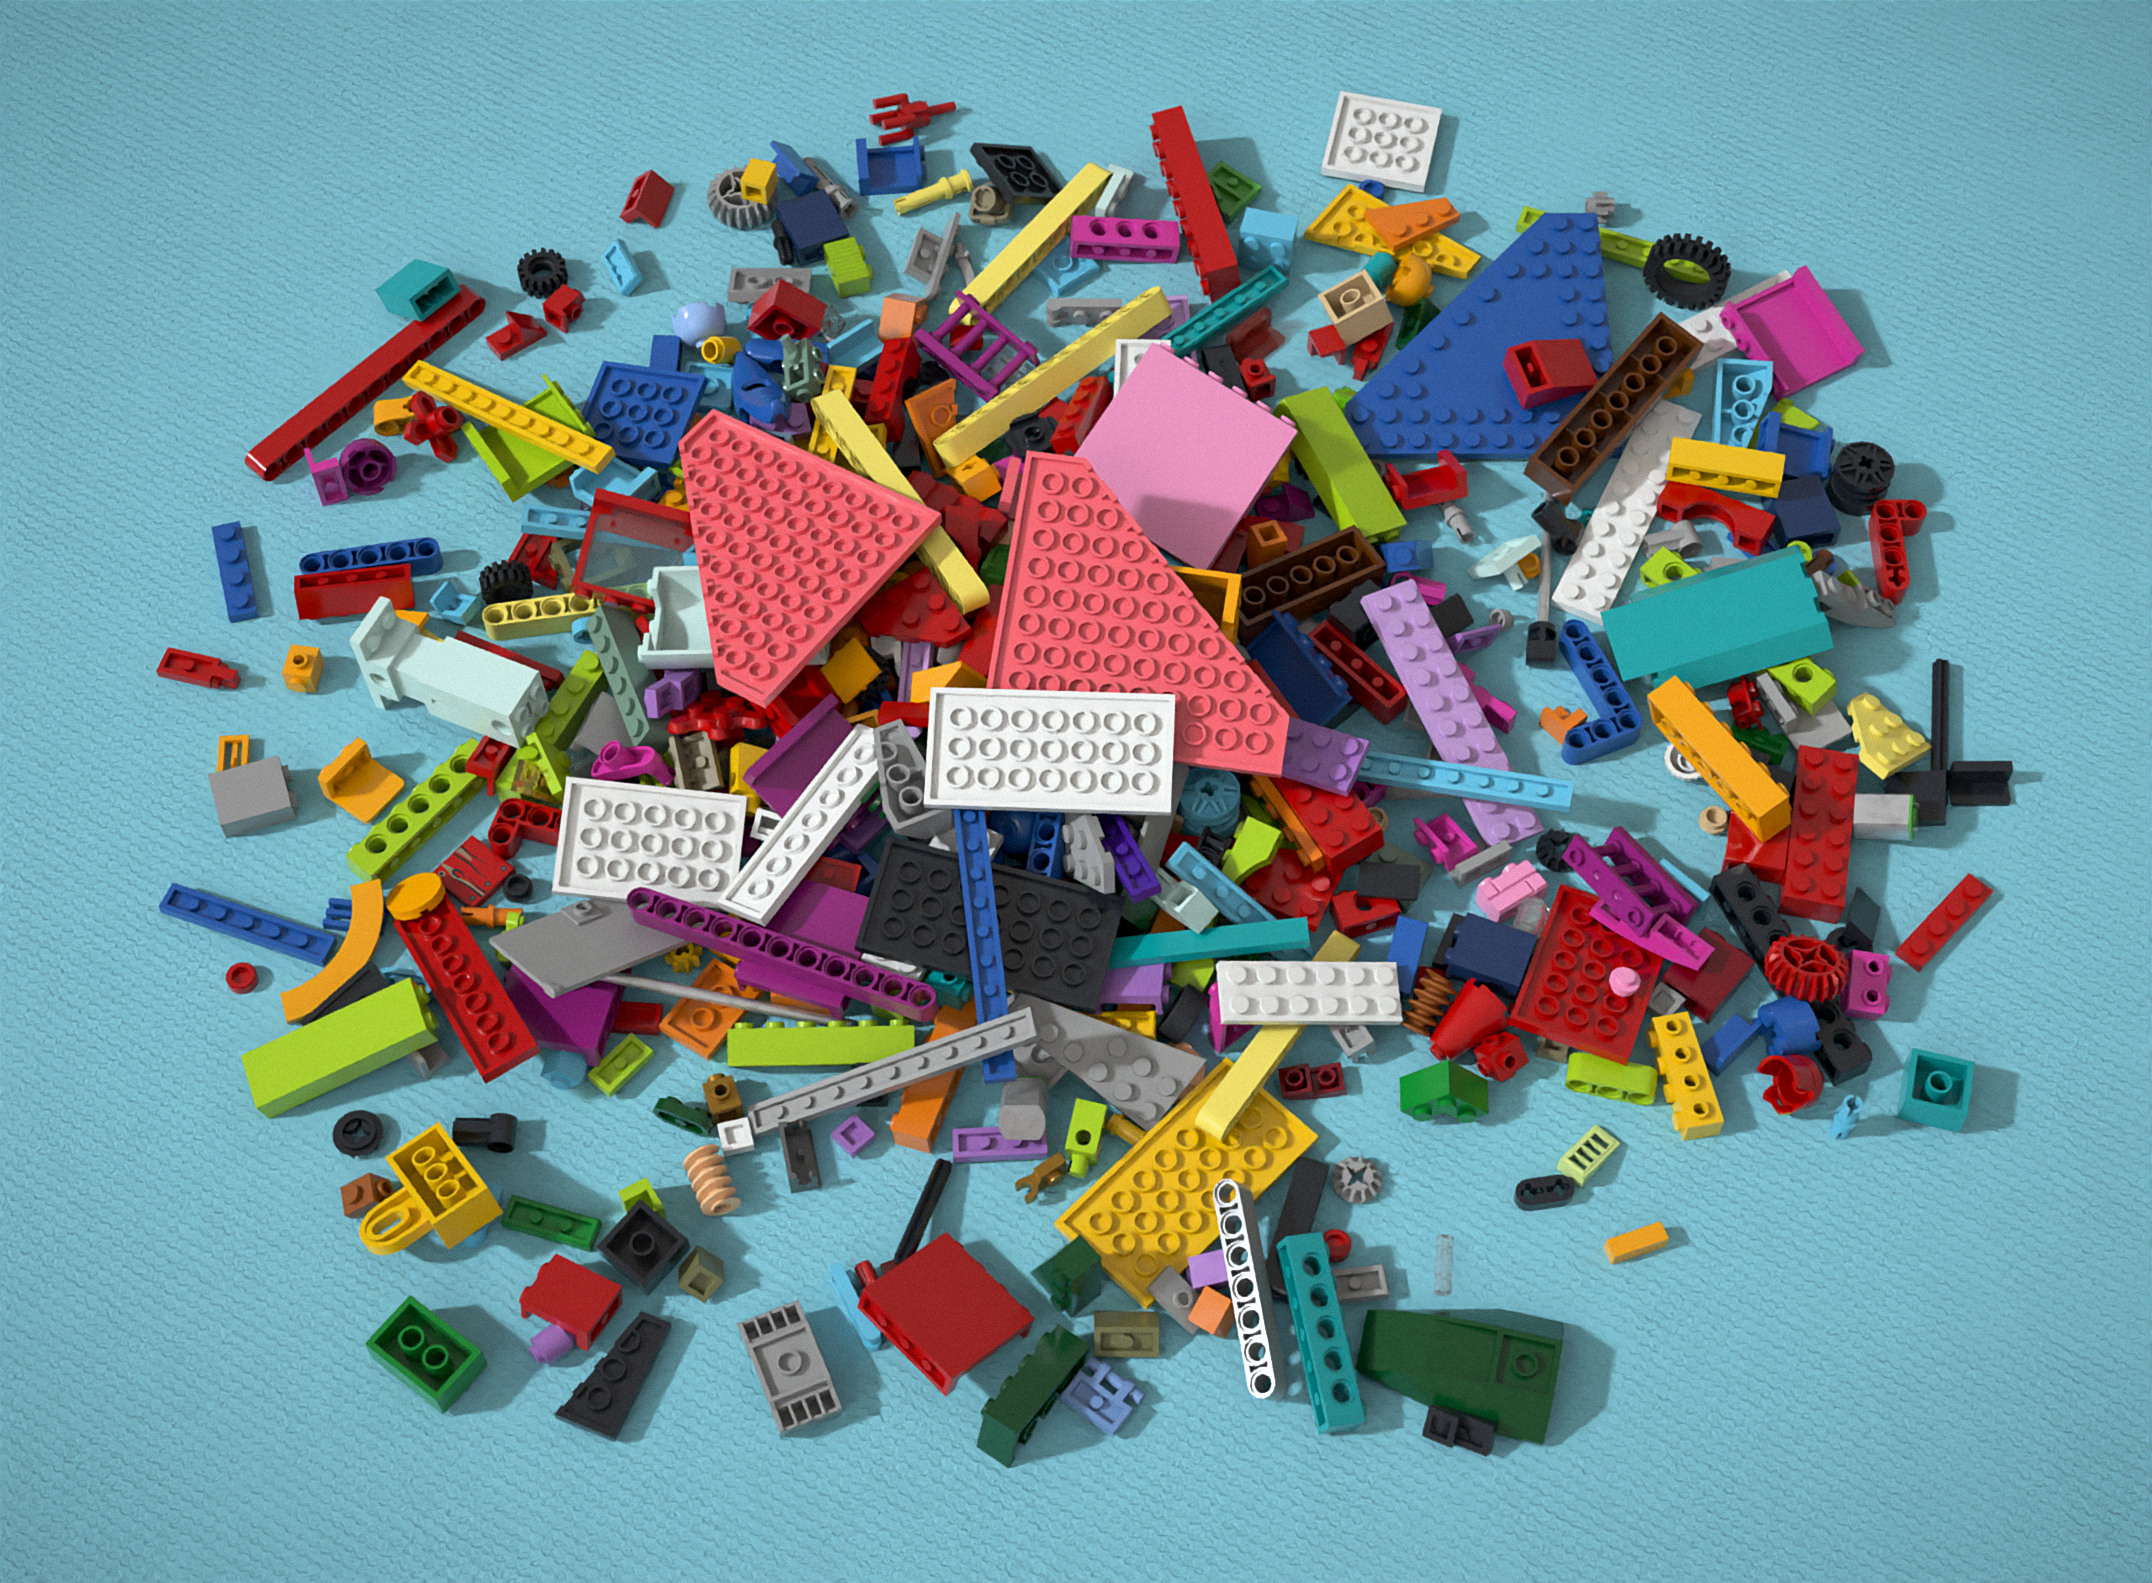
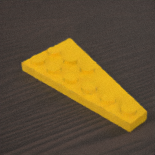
M1350 183L1346 185L1304 231V239L1374 256L1377 252L1388 253L1398 263L1411 251L1427 261L1433 272L1465 280L1481 261L1480 255L1438 232L1393 253L1364 218L1365 210L1389 207L1390 205Z

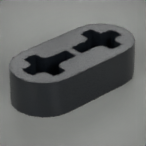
M1564 1175L1525 1179L1517 1184L1514 1202L1516 1206L1524 1211L1562 1207L1571 1201L1575 1191L1574 1184L1569 1177ZM1555 1185H1559L1561 1190H1565L1564 1196H1559V1193L1554 1191ZM1524 1190H1529L1530 1194L1534 1195L1532 1201H1529L1527 1196H1523Z

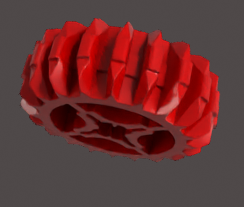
M1803 933L1800 937L1790 934L1788 938L1780 937L1778 941H1773L1764 960V975L1769 978L1768 983L1776 985L1777 991H1785L1786 997L1792 995L1797 997L1798 1001L1802 998L1807 999L1810 1003L1814 999L1824 1002L1826 998L1833 1000L1835 995L1841 994L1849 977V961L1844 958L1845 953L1837 951L1836 945H1828L1826 939L1821 941L1816 939L1815 936L1812 938L1806 937Z

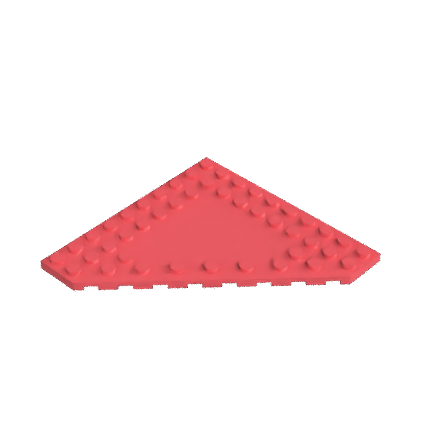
M712 409L678 442L715 674L718 685L766 708L942 523V513Z
M1027 450L986 689L1175 694L1173 764L1281 778L1290 720L1287 712L1276 702L1268 688L1257 674H1254L1231 641H1228L1216 622L1194 598L1190 589L1168 565L1164 556L1146 537L1130 513H1127L1108 485L1094 471L1089 461L1083 457Z

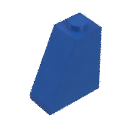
M1431 540L1387 543L1375 546L1376 552L1387 564L1384 573L1434 568Z
M1399 915L1387 962H1396L1400 999H1403L1404 994L1411 995L1429 925L1426 922Z

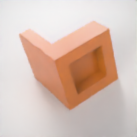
M1558 706L1553 711L1546 707L1542 710L1539 725L1563 745L1566 733L1575 727L1586 724L1588 715L1581 708L1570 715L1561 706Z
M1206 1285L1188 1317L1190 1322L1222 1339L1226 1337L1236 1319L1232 1299Z

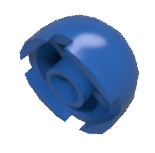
M991 810L988 815L987 828L1003 835L1004 841L999 849L1011 855L1029 853L1037 811Z

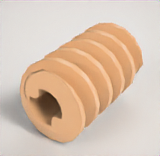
M707 1144L695 1149L683 1162L684 1169L688 1172V1179L692 1182V1189L697 1193L696 1198L698 1203L701 1204V1211L706 1216L727 1214L737 1209L741 1204L740 1198L734 1197L737 1193L736 1187H729L733 1181L730 1176H725L728 1168L725 1165H721L724 1158L722 1155L717 1154L719 1146L716 1144Z

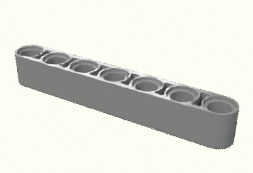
M1223 1179L1215 1185L1213 1199L1248 1387L1253 1396L1257 1398L1278 1401L1287 1393L1288 1380L1253 1195L1247 1185L1231 1179ZM1235 1189V1199L1230 1202V1193ZM1241 1219V1230L1236 1233V1223ZM1247 1251V1261L1242 1265V1254ZM1251 1282H1253L1254 1290L1252 1294L1248 1296V1285ZM1256 1314H1259V1324L1254 1328L1253 1319ZM1264 1345L1266 1349V1354L1264 1358L1260 1360L1259 1351L1260 1348ZM1270 1377L1272 1381L1271 1389L1268 1392H1266L1265 1383L1266 1380Z

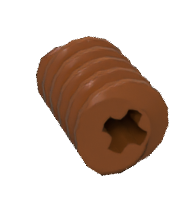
M1426 968L1431 979L1420 978L1419 981L1425 989L1415 988L1413 990L1419 999L1407 1000L1412 1011L1401 1010L1406 1021H1402L1400 1024L1420 1036L1431 1037L1432 1033L1427 1026L1437 1027L1439 1025L1433 1016L1445 1015L1444 1011L1440 1008V1004L1450 1006L1451 1002L1446 997V994L1457 995L1458 992L1452 986L1453 983Z

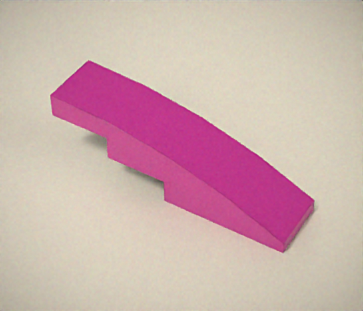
M1602 898L1599 899L1589 913L1597 921L1638 946L1697 971L1715 950L1714 947L1666 913L1661 918H1655L1644 937L1641 938L1634 933Z

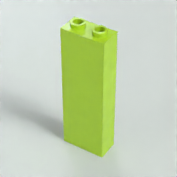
M1327 386L1283 398L1272 412V415L1278 419L1283 415L1296 423L1294 429L1298 430V434L1291 444V448L1338 529L1341 531L1355 525L1373 548L1382 542L1387 544L1396 541L1401 536L1400 532L1407 525V522Z
M408 977L241 1055L256 1109L270 1119L438 1041L435 1031L438 1028V1022L432 1011L428 1010L426 1003L430 1001V998L423 985L418 986Z

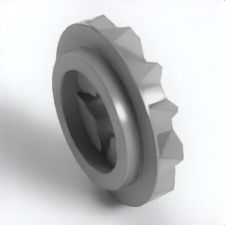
M1349 1155L1341 1162L1338 1161L1332 1172V1186L1338 1196L1347 1202L1356 1204L1368 1202L1376 1197L1381 1189V1170L1376 1167L1374 1160L1369 1161L1363 1155L1359 1157H1351ZM1364 1171L1362 1179L1364 1183L1357 1181L1350 1185L1352 1179L1350 1173L1358 1175Z

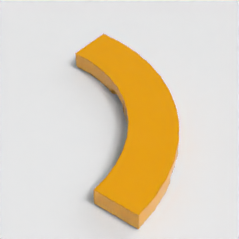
M380 879L350 886L352 895L351 922L346 938L332 961L306 983L292 990L280 993L288 1025L303 1020L367 962L371 961L380 939L384 918V896Z

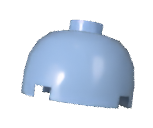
M699 302L678 309L679 315L676 317L674 314L671 315L675 335L680 337V342L684 345L701 351L702 344L707 339L713 336L725 335L726 315L724 306L715 302L716 307H709L708 302Z

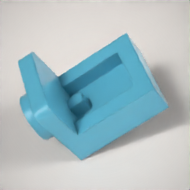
M444 582L430 599V603L443 621L463 625L471 621L475 613L483 605L476 596L458 593L450 582Z

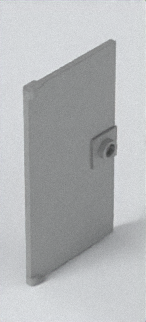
M599 899L578 901L561 908L559 912L489 938V943L540 985L551 998H556L692 943L638 924L633 919L627 902ZM641 904L637 909L645 908L647 904ZM669 913L665 918H672L676 913ZM698 922L694 924L692 928H698L702 926L704 922Z

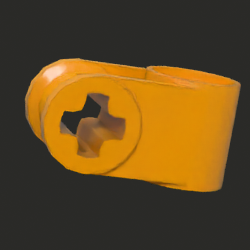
M412 396L391 400L384 399L374 404V431L378 435L393 436L395 434H402L405 432V427L414 419L418 420L410 408Z

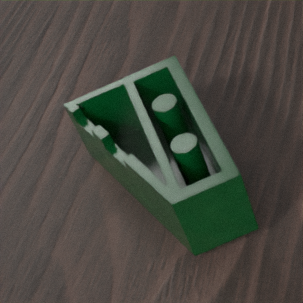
M1079 1235L1031 1271L1030 1274L1051 1296L1050 1301L1059 1312L1065 1311L1070 1318H1073L1100 1296L1102 1257Z

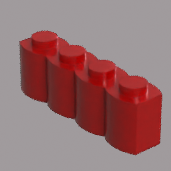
M913 470L907 477V481L924 504L937 512L945 505L979 509L978 520L982 522V530L978 537V547L981 548L982 553L989 554L990 550L994 549L1008 532V519L1002 511L984 507L975 497L960 495L955 487L936 482L926 472L922 473Z

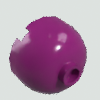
M361 438L352 441L341 452L339 466L345 484L358 495L370 496L380 493L384 490L382 486L386 485L388 481L392 482L397 471L396 458L387 446L376 439Z

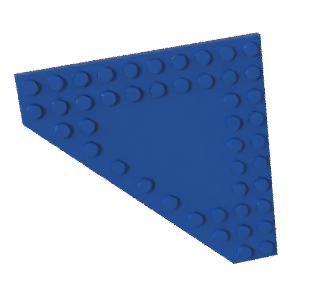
M1597 213L1542 214L1345 404L1344 417L1369 459H1438V451L1447 449L1456 459H1529L1590 390L1523 410L1505 371L1503 360L1507 348L1532 340L1579 339L1598 381L1613 365ZM1622 445L1611 456L1610 459L1621 458Z

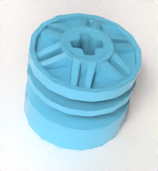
M1195 767L1189 770L1177 807V814L1184 818L1182 828L1184 835L1200 837L1206 826L1211 827L1212 832L1226 838L1235 832L1240 813V784L1234 774L1229 771Z

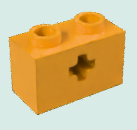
M975 454L962 464L944 470L952 486L958 490L960 495L975 497L980 502L1002 490L998 482L1001 476L993 464L989 465L985 458L980 459Z

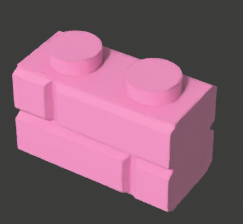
M1524 860L1518 865L1516 862L1507 865L1498 877L1494 879L1491 876L1485 878L1478 885L1475 900L1482 911L1486 912L1490 920L1502 924L1545 898L1548 886L1547 882L1536 872V869L1528 860Z

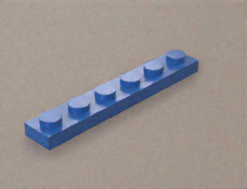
M176 883L171 884L159 905V909L163 914L325 968L338 944L335 936Z

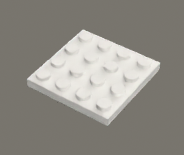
M1340 91L1321 167V175L1360 182L1375 180L1381 182L1384 186L1424 193L1442 109Z

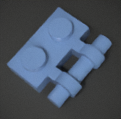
M1093 1356L1086 1367L1094 1372V1375L1090 1378L1080 1371L1061 1394L1060 1400L1113 1438L1133 1411V1408L1124 1402L1130 1398L1139 1405L1144 1400L1146 1394L1137 1388L1136 1382L1130 1378L1126 1380L1113 1371L1114 1367L1106 1361L1102 1363ZM1106 1381L1118 1391L1113 1395L1102 1387L1101 1384Z

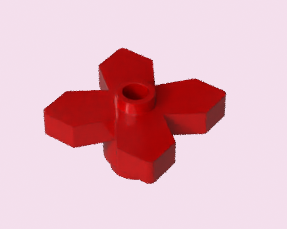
M421 390L412 396L410 405L418 420H413L406 425L404 439L416 446L429 440L435 457L449 463L456 458L458 445L451 434L461 430L464 415L451 406L437 407L432 396Z

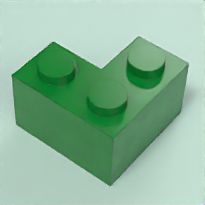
M1450 1060L1437 1063L1400 1077V1111L1420 1122L1429 1121L1434 1116L1446 1113L1461 1123H1472L1476 1121V1118L1489 1114L1488 1080Z

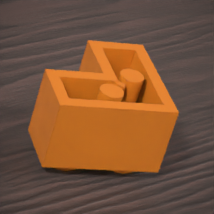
M892 293L884 297L878 339L884 344L885 339L911 337L918 350V345L913 335L916 333L917 327L927 320L929 306L925 305L926 298L900 293Z

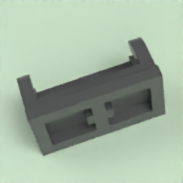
M800 1120L799 1126L796 1128H790L787 1121L778 1123L791 1194L822 1188L811 1129L807 1128L806 1121Z

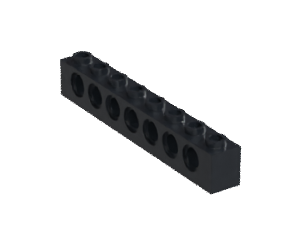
M1743 863L1714 875L1709 892L1767 982H1769V978L1764 975L1766 953L1769 951L1773 941H1778L1780 937L1788 938L1791 934V929L1787 921L1781 919L1775 910L1772 898L1766 895L1760 887L1757 875L1750 871L1747 865ZM1740 897L1747 898L1749 901H1744ZM1755 921H1760L1765 925H1759ZM1768 983L1778 999L1786 996L1785 991H1777L1776 985ZM1836 996L1833 1000L1826 998L1824 1002L1814 999L1810 1003L1805 999L1813 1010L1819 1024L1820 1031L1815 1033L1816 1041L1822 1039L1820 1050L1813 1052L1833 1085H1840L1866 1073L1873 1060L1871 1050L1866 1043H1862L1856 1034L1853 1022L1850 1018L1845 1017L1839 1008ZM1819 1019H1824L1829 1024H1824L1820 1022ZM1835 1044H1841L1845 1049H1840Z

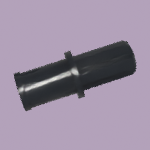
M777 219L771 224L774 234L773 246L778 251L779 260L783 266L793 265L794 253L792 247L794 244L781 220Z

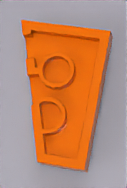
M1444 197L1365 210L1364 218L1394 253L1460 221V214L1448 199Z

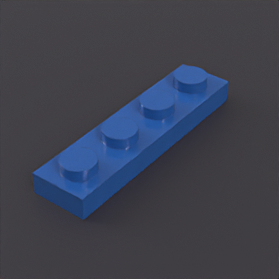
M240 521L211 527L230 623L259 617Z

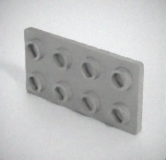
M1756 672L1745 674L1749 682L1753 681L1755 683L1760 699L1784 735L1789 739L1796 753L1800 745L1825 749L1852 734L1851 727L1832 699L1812 717L1786 697L1780 683L1777 680L1772 681L1767 672L1761 676ZM1802 677L1798 679V681L1800 682H1808L1811 680L1807 677Z

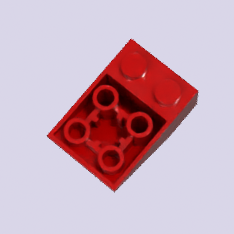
M1579 339L1532 340L1507 348L1503 360V366L1523 410L1591 390L1598 382Z

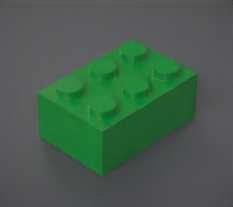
M411 1295L406 1298L365 1343L372 1359L442 1414L452 1406L488 1366L483 1352Z

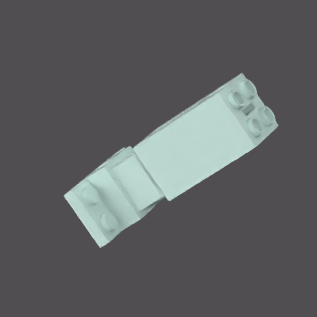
M379 597L349 640L375 706L380 709L386 710L391 702H400L405 695L425 703L431 715L518 749L526 741V736L534 732L535 725L539 719L548 712L549 701L538 670L449 636L445 638L443 643L420 634L417 624L397 617L391 600L385 597Z

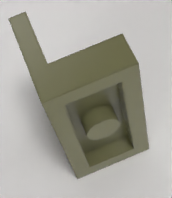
M1095 1311L1094 1357H1159L1158 1312Z

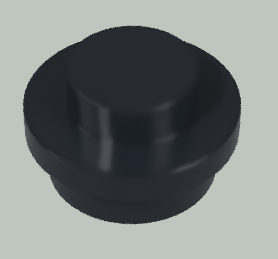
M522 874L509 876L503 885L505 898L513 903H522L528 900L533 893L532 881Z

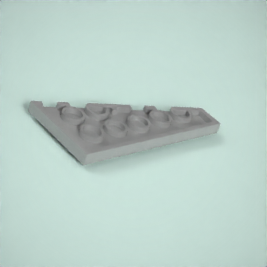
M1023 993L1018 996L1008 1009L1009 1014L1028 1007L1034 1009L1041 1040L1034 1043L1146 1132H1149L1160 1121L1207 1061L1198 1056Z

